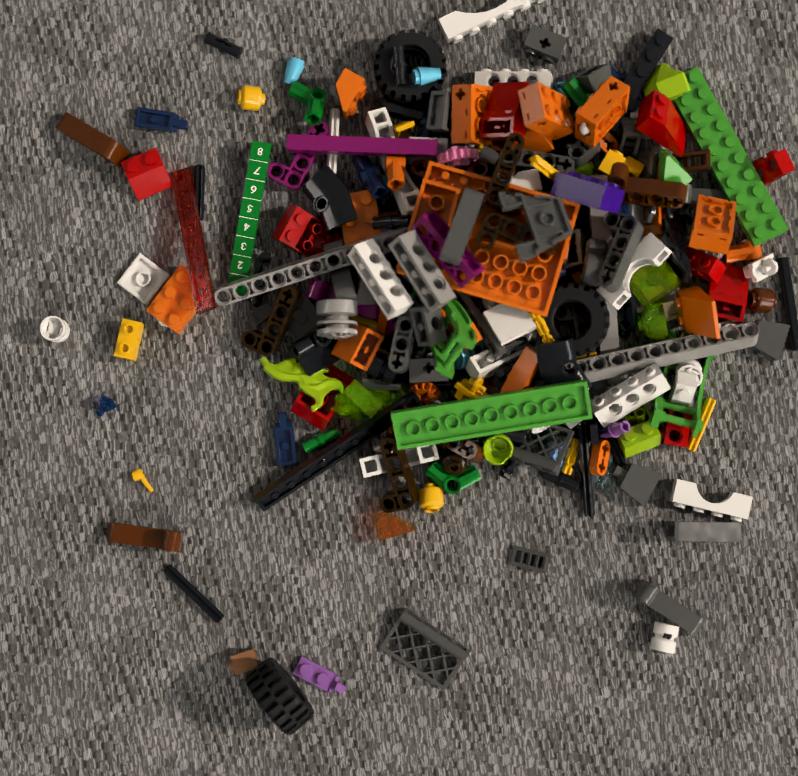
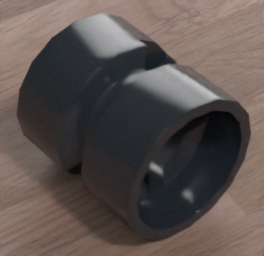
M377 351L367 374L375 378L380 376L382 381L392 385L396 373L389 368L387 356ZM399 361L398 363H395L394 366H396L398 369V366H400L401 362Z

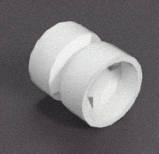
M48 316L41 322L40 332L45 339L54 343H60L68 338L70 327L65 320L57 316Z
M655 621L653 627L655 636L651 638L650 649L674 654L676 648L674 639L678 637L679 626Z

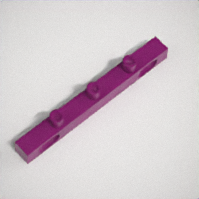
M287 134L286 150L289 153L437 158L438 141L436 139Z

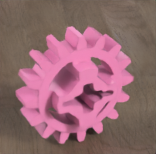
M468 145L453 146L445 149V153L437 155L438 163L458 169L465 168L471 165V162L479 160L478 149H470Z

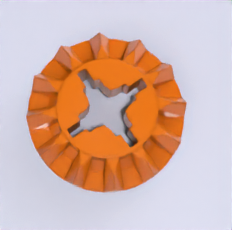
M416 382L410 387V391L414 390L425 405L431 400H439L440 390L433 383Z

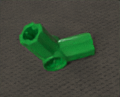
M572 77L560 87L572 103L571 108L574 113H576L579 106H583L587 102L588 97L591 95L585 92L575 77Z
M294 81L288 95L307 105L305 121L309 125L316 126L320 124L325 107L326 92L320 88L311 89Z
M435 461L425 473L449 494H456L482 480L475 465L466 468L462 474L454 476L446 473L443 467ZM450 480H455L458 484L455 491H450L447 488V483Z

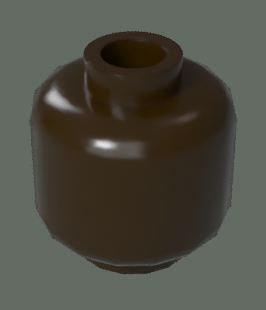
M447 449L443 455L442 466L446 473L454 476L460 475L466 470L468 459Z

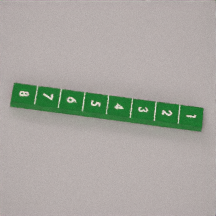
M252 140L228 283L248 277L250 273L272 148L270 143ZM239 285L236 288L239 293H245L247 290L243 285Z

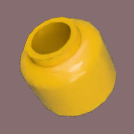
M244 85L241 89H238L237 104L243 110L258 111L261 105L265 104V94L262 93L261 88L258 86Z
M434 483L425 484L418 491L419 507L426 513L438 512L444 505L443 490Z

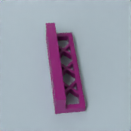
M434 209L422 215L410 228L411 230L415 229L425 247L461 289L485 269L467 247L459 266L440 260L450 227ZM421 224L427 229V234H423L418 228ZM433 240L439 243L440 249H436L433 246ZM458 270H462L467 276L464 281L458 275Z

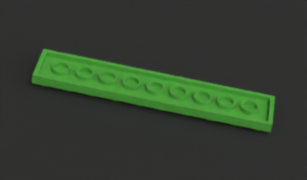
M697 66L685 72L691 90L672 102L700 151L710 150V170L729 202H737L735 215L753 248L787 232L789 228L700 69Z
M586 379L391 411L398 450L593 419Z

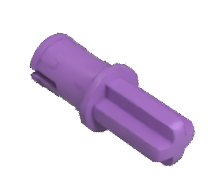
M628 421L613 422L607 427L601 428L599 436L605 439L610 437L617 438L620 434L628 433L631 427Z

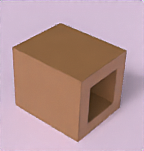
M255 648L232 654L230 656L231 660H229L231 671H235L236 675L253 670L259 665Z

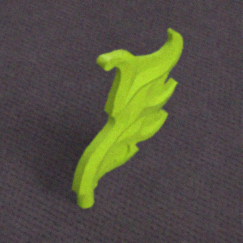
M262 357L259 360L263 370L269 376L279 381L295 382L298 384L299 390L313 398L315 404L311 406L312 412H315L323 405L324 397L330 391L339 390L343 394V384L339 380L326 377L323 374L329 373L327 368L308 376L301 364L296 362V358L286 359L279 364L270 363L266 357Z

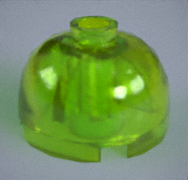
M662 302L646 306L641 312V319L637 320L639 331H643L645 337L652 341L669 340Z

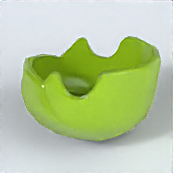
M504 434L489 436L483 446V455L486 461L493 465L504 464L513 453V443Z

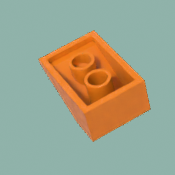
M699 286L676 290L674 304L679 312L677 316L678 326L687 333L719 339L720 331L715 300Z

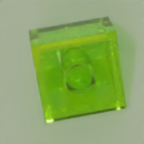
M665 260L659 267L646 265L636 270L630 279L629 287L646 309L680 286V279Z

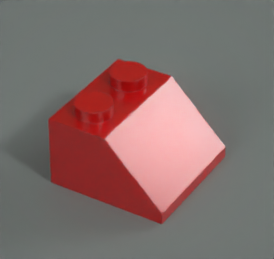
M157 148L121 162L138 201L173 187Z

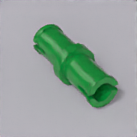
M335 426L321 434L320 432L317 433V436L301 444L307 454L321 446L325 447L327 443L341 436Z

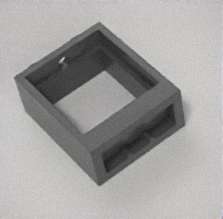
M447 90L431 91L426 129L451 140V127L450 129L447 128L449 105L452 106L451 92Z

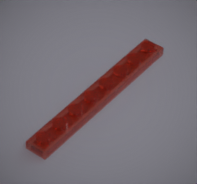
M186 167L171 173L195 310L196 313L203 314L217 307L191 169Z

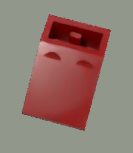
M528 81L494 83L481 117L480 138L490 141H506L511 133L517 132L522 134L525 140L526 127L524 125L518 90L529 86Z
M289 205L271 238L304 257H309L324 252V244L340 240L343 234L338 232L327 235L321 220L298 206Z
M723 263L727 267L718 284L708 281L706 293L715 300L718 320L730 321L738 325L743 323L749 278H745L743 267Z

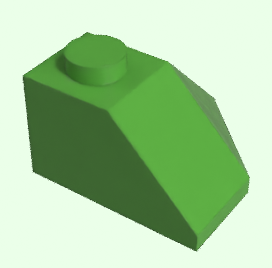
M664 148L660 150L658 177L660 180L680 182L685 185L693 180L682 164Z

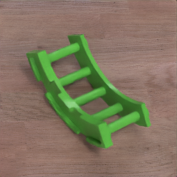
M414 288L410 296L416 300L419 295ZM455 298L441 307L446 314L443 319L445 329L452 322L454 333L446 345L441 341L429 346L434 355L435 370L440 375L447 376L450 379L454 377V362L464 347L472 350L476 344V331L470 326L472 321L465 309Z
M668 330L665 340L677 338L676 332ZM715 355L704 357L703 380L696 388L693 407L666 401L663 398V393L651 401V406H654V412H650V427L658 429L659 423L665 421L691 428L692 438H696L698 432L701 433L704 423L701 420L703 390L710 360H713ZM677 364L659 368L665 378H667L668 371L675 370ZM663 409L692 415V420L665 414Z

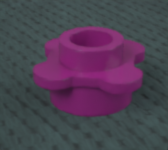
M397 316L388 322L389 335H392L393 332L395 333Z

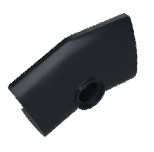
M329 166L319 170L303 186L302 191L313 203L314 209L319 212L327 235L340 232L342 230L341 225L358 219L348 188Z
M318 327L310 334L291 343L299 363L308 376L340 360V358L331 354L338 339L324 337L322 343L317 340V330L324 327Z
M560 336L555 339V342L535 344L540 375L546 386L586 379L588 390L592 387L591 382L577 363L572 336ZM566 364H574L571 369H564Z

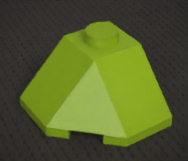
M661 63L655 67L646 81L643 92L646 97L655 89L673 101L691 89L684 72L675 70L666 63Z

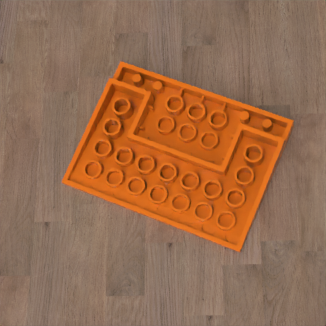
M429 161L407 232L412 231L410 228L422 215L432 209L451 227L465 188L484 193L485 201L466 247L485 269L461 289L430 253L431 257L452 290L547 317L571 236L558 243L557 251L552 256L538 254L523 264L519 263L515 251L517 243L498 236L492 249L488 251L481 250L477 245L476 238L485 217L489 213L495 212L528 226L523 209L515 216L491 209L486 204V193L492 178ZM510 184L508 189L510 192L522 193L524 196H552ZM496 194L489 197L491 201H498ZM562 199L573 230L581 204ZM491 218L488 221L490 227H496L499 224L497 218ZM421 224L418 228L423 234H427V229ZM509 226L506 229L509 235H515L518 231L515 226ZM531 233L527 234L524 238L526 242L534 241ZM483 236L480 239V243L483 246H487L491 243V238ZM433 240V246L436 249H440L439 243ZM398 262L395 273L407 276ZM458 270V275L464 281L467 276L462 270Z

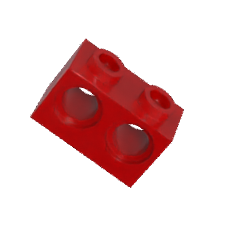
M774 149L766 153V158L763 156L753 161V166L764 186L795 170L786 149L781 151Z
M686 247L691 263V275L718 284L727 267L715 256Z
M669 409L663 410L665 411V414L672 415L674 412H677ZM678 412L681 418L692 419V415ZM665 422L664 428L660 429L661 444L686 448L690 428ZM672 430L678 435L676 441H672L669 438V433Z

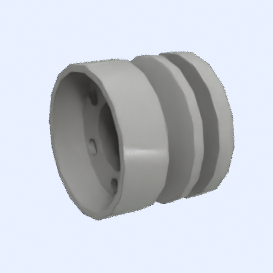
M348 299L317 301V315L325 317V320L317 322L318 327H324L317 330V336L328 339H346L358 335L357 329L350 328L358 326V322L349 320V317L358 315L357 301Z

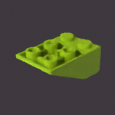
M645 404L642 405V408L639 407L634 410L633 416L627 414L615 421V423L628 421L631 427L628 433L620 434L616 438L625 459L661 445V434L657 428L650 427V413Z

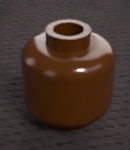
M756 287L747 296V306L753 312L769 313L777 303V297L769 288Z

